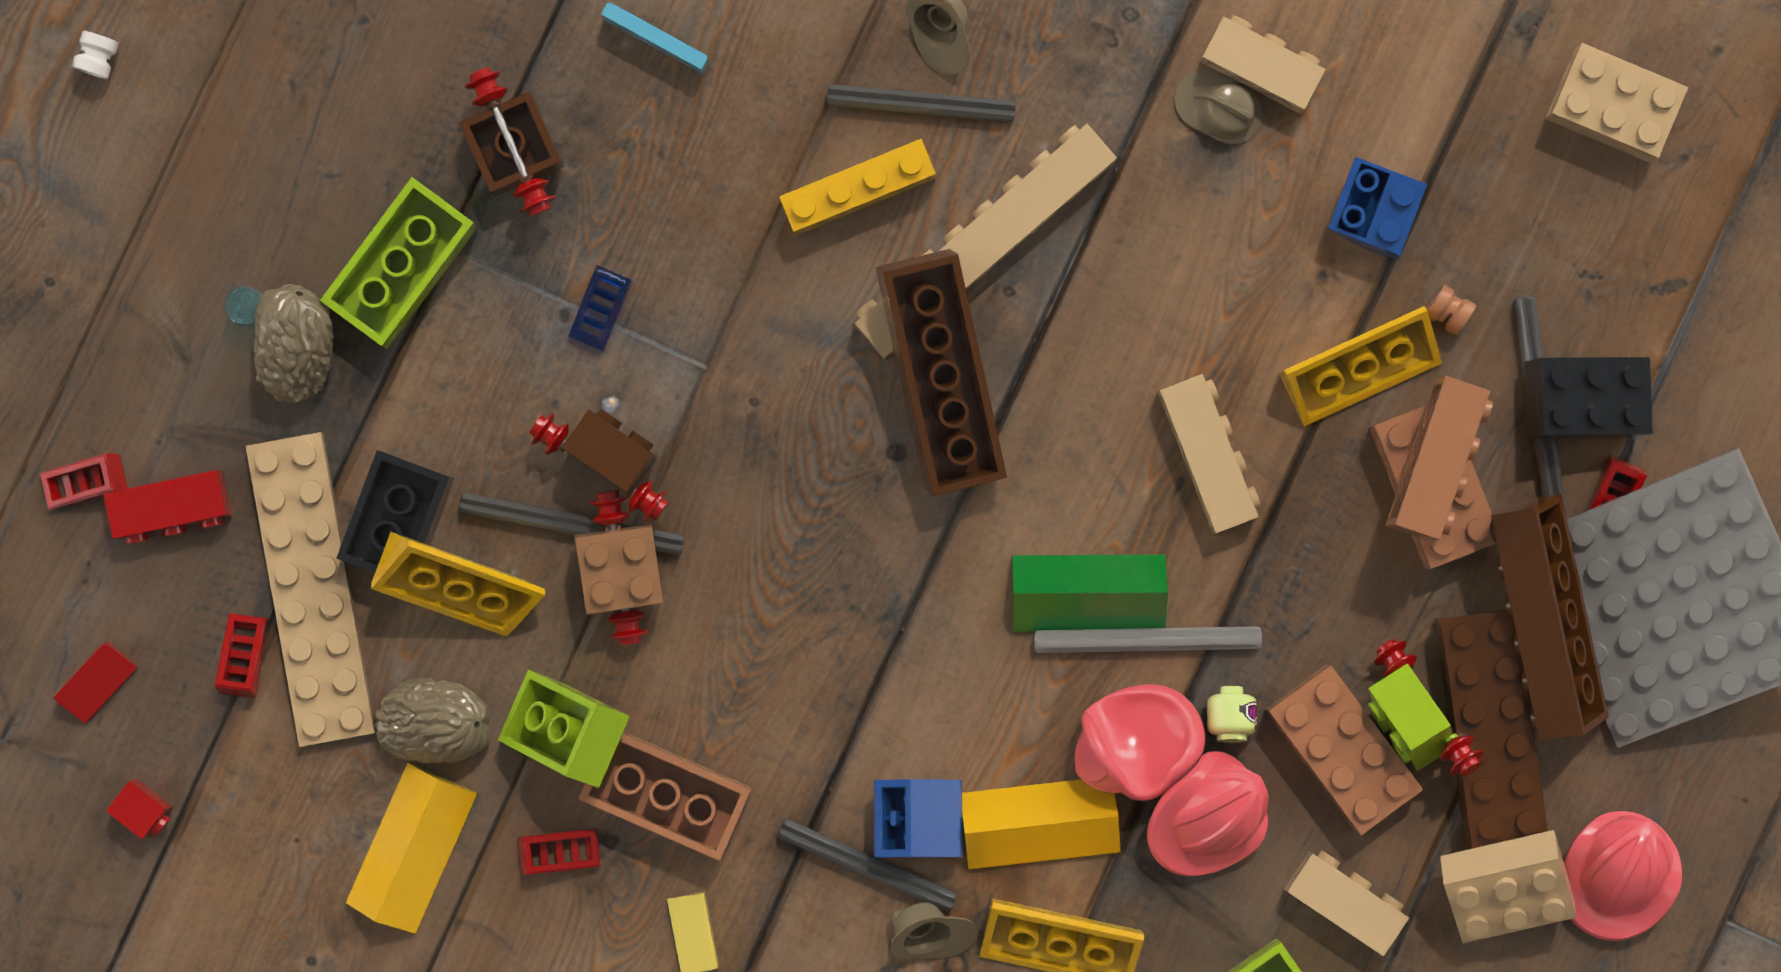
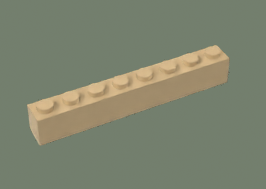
M1088 124L1081 129L1076 125L1071 127L1058 139L1062 145L1052 154L1047 149L1029 164L1033 168L1029 174L1023 179L1018 174L1000 189L1004 193L1001 198L994 204L989 199L986 200L972 213V216L975 218L973 222L966 228H963L960 224L957 225L943 238L946 245L939 251L951 249L958 254L966 290L1115 163L1117 157ZM929 249V250H928L926 253H924L923 255L930 254V253H934V252H933L931 249ZM871 299L855 313L860 319L854 324L885 360L894 353L884 304L883 300L876 303L874 299Z

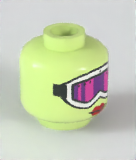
M1220 687V694L1210 696L1207 701V730L1210 734L1217 736L1218 742H1247V736L1252 735L1257 728L1256 699L1251 695L1243 694V687Z

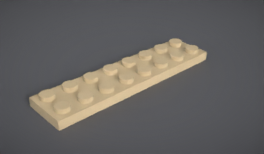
M318 432L247 445L246 452L299 747L376 733L374 729L375 721L347 564L342 560L336 559L342 544V536L323 433Z

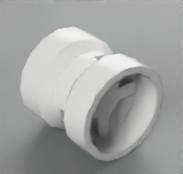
M82 31L79 42L83 53L74 56L71 68L99 78L108 79L111 67L106 61L116 54L119 42L92 32Z

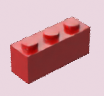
M220 470L103 494L112 538L124 539L125 545L148 541L147 534L162 531L163 537L186 533L184 526L199 523L200 529L223 525L222 518L232 516L224 473Z

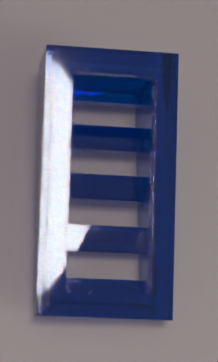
M596 265L568 337L604 352L633 281ZM601 280L619 287L618 294L600 288ZM595 294L614 302L612 309L594 302ZM592 309L608 316L607 322L604 323L587 316L588 310ZM586 323L602 330L601 337L599 338L581 330L582 324Z

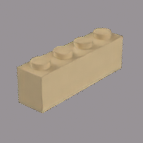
M1200 374L1158 391V396L1212 534L1259 517L1256 509L1262 507L1254 486L1247 488L1242 474L1248 472L1241 452H1233L1228 438L1234 436L1227 416H1219L1214 402L1220 399L1212 379L1206 381L1204 375Z

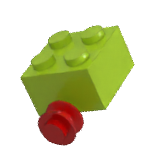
M1395 639L1387 641L1377 649L1376 653L1378 656L1374 660L1376 666L1385 665L1387 667L1383 675L1384 679L1368 688L1372 700L1368 703V706L1373 713L1371 714L1373 721L1383 734L1388 731L1391 733L1389 737L1393 742L1392 747L1404 764L1411 762L1416 771H1419L1440 757L1442 761L1451 760L1454 765L1450 769L1452 775L1460 773L1462 776H1467L1482 764L1480 759L1484 752L1471 749L1470 745L1474 741L1473 736L1458 737L1457 734L1452 733L1450 723L1412 670L1417 656L1415 654L1406 656L1404 650L1407 647V642H1397Z

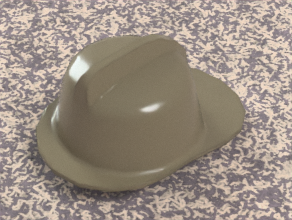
M909 0L905 12L923 60L933 70L941 74L954 75L961 72L967 66L970 57L969 42L965 33L968 12L962 0Z
M1201 70L1185 76L1177 86L1174 96L1176 111L1180 118L1192 128L1229 145L1241 144L1251 139L1259 130L1263 118L1262 106L1257 96L1244 85L1220 73Z
M921 902L908 908L893 911L892 921L895 937L892 940L890 949L893 955L900 959L949 958L969 949L977 940L978 930L975 924L968 919L946 917L937 906L929 902Z

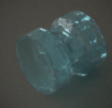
M246 286L231 290L226 296L224 303L227 316L233 322L242 326L254 327V315L257 304L263 294Z

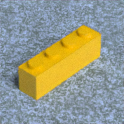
M921 138L781 195L779 198L794 236H797L936 179V173Z

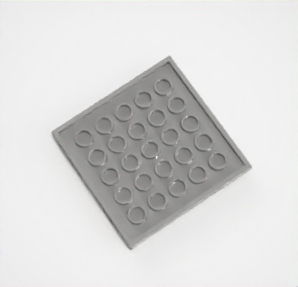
M1739 448L1567 519L1609 715L1606 722L1618 748L1781 685V541Z

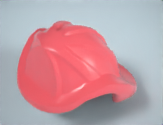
M1145 684L1115 691L1092 704L1082 714L1083 731L1078 738L1075 749V770L1077 775L1086 784L1099 791L1123 793L1128 798L1137 801L1155 799L1184 778L1199 761L1205 746V730L1202 719L1196 708L1184 695L1166 686Z
M1210 751L1203 754L1195 767L1184 778L1169 788L1155 806L1147 827V843L1152 856L1162 867L1171 873L1188 877L1202 876L1220 871L1249 856L1261 845L1267 832L1269 795L1264 781L1259 775L1246 769L1239 760L1227 753Z
M1614 811L1596 817L1576 836L1563 860L1571 884L1577 918L1570 920L1583 932L1602 940H1628L1652 928L1670 910L1680 892L1682 884V864L1675 844L1657 823L1634 812Z

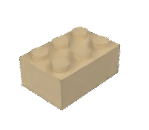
M1581 43L1572 52L1545 119L1651 163L1660 157L1688 87Z
M1554 830L1440 856L1444 887L1462 943L1577 918L1571 884Z

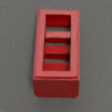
M105 453L39 473L48 510H55L104 497V493L128 488L121 458L117 453ZM88 469H91L95 484V488L93 489L91 487L89 474L87 471ZM73 473H76L80 493L76 492ZM61 476L66 497L63 498L61 497L57 478Z
M1609 455L1587 510L1601 505L1602 501L1609 502L1619 498L1607 492L1609 486L1626 494L1642 488L1648 476L1647 473L1636 465ZM1618 472L1632 478L1630 484L1613 478L1615 473Z
M229 613L214 685L219 693L256 698L267 618ZM236 628L255 630V637L236 635ZM234 644L253 646L252 652L234 650ZM232 659L250 662L249 668L231 665ZM234 675L247 678L246 683L229 681V677Z
M597 828L517 837L521 875L601 867ZM585 837L587 860L580 861L578 838ZM569 839L571 862L565 863L562 840ZM548 841H553L555 864H549ZM531 843L538 844L539 866H533Z

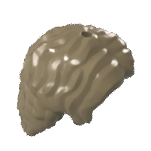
M285 284L276 290H266L257 304L254 315L256 338L254 340L253 351L255 355L253 360L257 372L255 379L257 382H261L264 385V389L271 395H274L277 401H285L289 404L302 403L322 390L323 382L327 379V373L331 369L330 361L332 359V339L334 336L332 333L333 326L330 319V311L316 294L301 285Z
M408 678L405 682H401L393 687L382 698L380 709L375 711L377 720L374 723V729L376 730L375 734L380 746L400 760L421 763H454L476 755V753L484 750L491 740V731L488 726L491 713L488 705L473 691L459 683H452L446 680L437 681L432 678Z

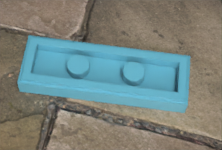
M611 2L606 4L601 13L604 21L703 75L710 64L708 56Z

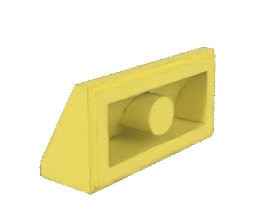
M705 891L667 898L681 972H702L718 969L719 963Z

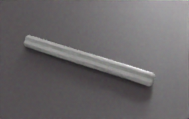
M1258 626L1037 630L1034 633V649L1037 653L1259 649L1262 645V631Z

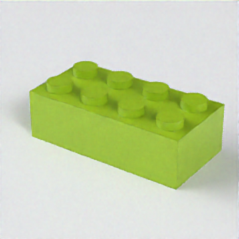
M411 177L320 301L379 345L388 349L469 241L478 226Z

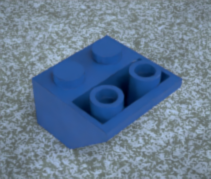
M1355 157L1328 230L1359 247L1395 260L1401 255L1427 184Z
M874 780L875 857H963L962 780Z

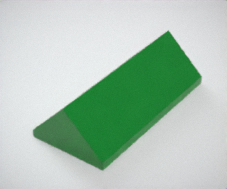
M1165 554L1012 555L1013 632L1166 628L1168 584Z

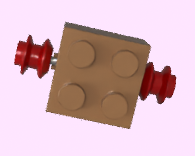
M619 490L596 493L597 500L589 502L591 505L598 506L599 514L592 521L601 526H609L605 527V531L575 535L586 615L621 610L614 612L607 619L608 622L616 624L617 632L612 634L610 639H618L619 645L638 643L642 641L641 635L648 633V630L639 627L638 621L645 616V613L631 608L663 603L652 525L644 524L621 528L618 523H623L630 516V513L622 511L621 503L628 497H620Z

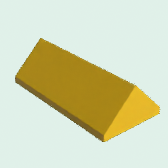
M1423 306L1280 372L1279 375L1305 427L1442 364L1428 311Z
M390 532L371 582L372 590L506 637L545 596L544 588L527 580Z
M408 762L350 891L346 904L375 922L416 934L478 793Z
M1082 779L962 793V818L968 869L1121 852L1119 817L1115 793L1099 791L1086 784Z
M991 898L979 957L1048 972H1134L1144 942V933L1139 929Z

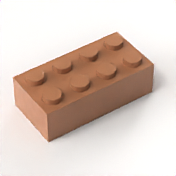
M1443 376L1434 380L1385 525L1386 527L1427 541L1440 540L1443 534H1449L1455 518V513L1450 512L1455 497L1461 498L1468 476L1463 475L1466 462L1474 460L1479 448L1480 439L1476 438L1475 435L1481 423L1486 424L1493 406V402L1488 400L1490 390L1449 376Z
M1426 405L1369 427L1395 495ZM1471 460L1466 462L1463 475L1468 476L1461 498L1455 497L1450 512L1455 513V518L1449 534H1443L1440 540L1427 541L1411 535L1424 569L1438 567L1496 544L1490 533L1492 512Z
M1324 665L1265 709L1357 834L1362 836L1423 790L1331 665Z
M624 732L600 787L597 788L585 783L578 800L720 861L752 787Z

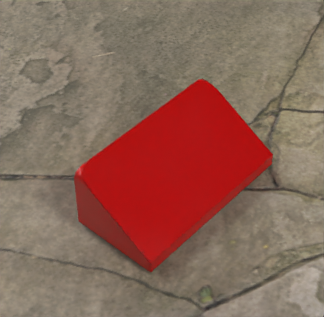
M110 641L104 642L58 691L53 699L86 724L138 667Z

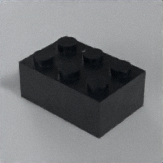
M1650 357L1537 358L1524 362L1526 438L1637 437L1653 434Z
M377 450L336 559L375 573L390 532L430 545L454 478Z

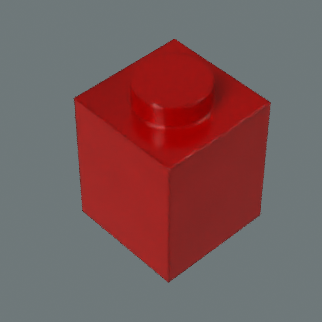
M134 779L129 780L107 808L106 812L140 839L150 837L151 834L157 837L165 829L171 820L167 814L173 807L141 781Z

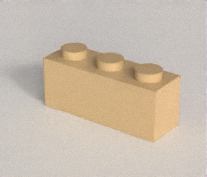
M1223 16L1200 63L1301 115L1326 70L1319 66L1320 60L1305 51H1300L1299 54H1296L1286 49L1287 43L1275 35L1266 33L1265 37L1251 31L1252 24L1240 17L1232 16L1231 19Z
M1321 850L1318 856L1308 851L1284 887V890L1384 956L1409 919V917L1401 913L1404 905L1387 893L1381 899L1371 893L1369 889L1373 884L1354 871L1348 877L1337 870L1340 862Z

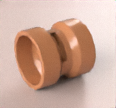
M1443 284L1428 305L1427 311L1430 321L1441 322L1444 324L1447 332L1457 336L1474 312L1476 304L1469 299L1458 298L1455 296L1452 288Z

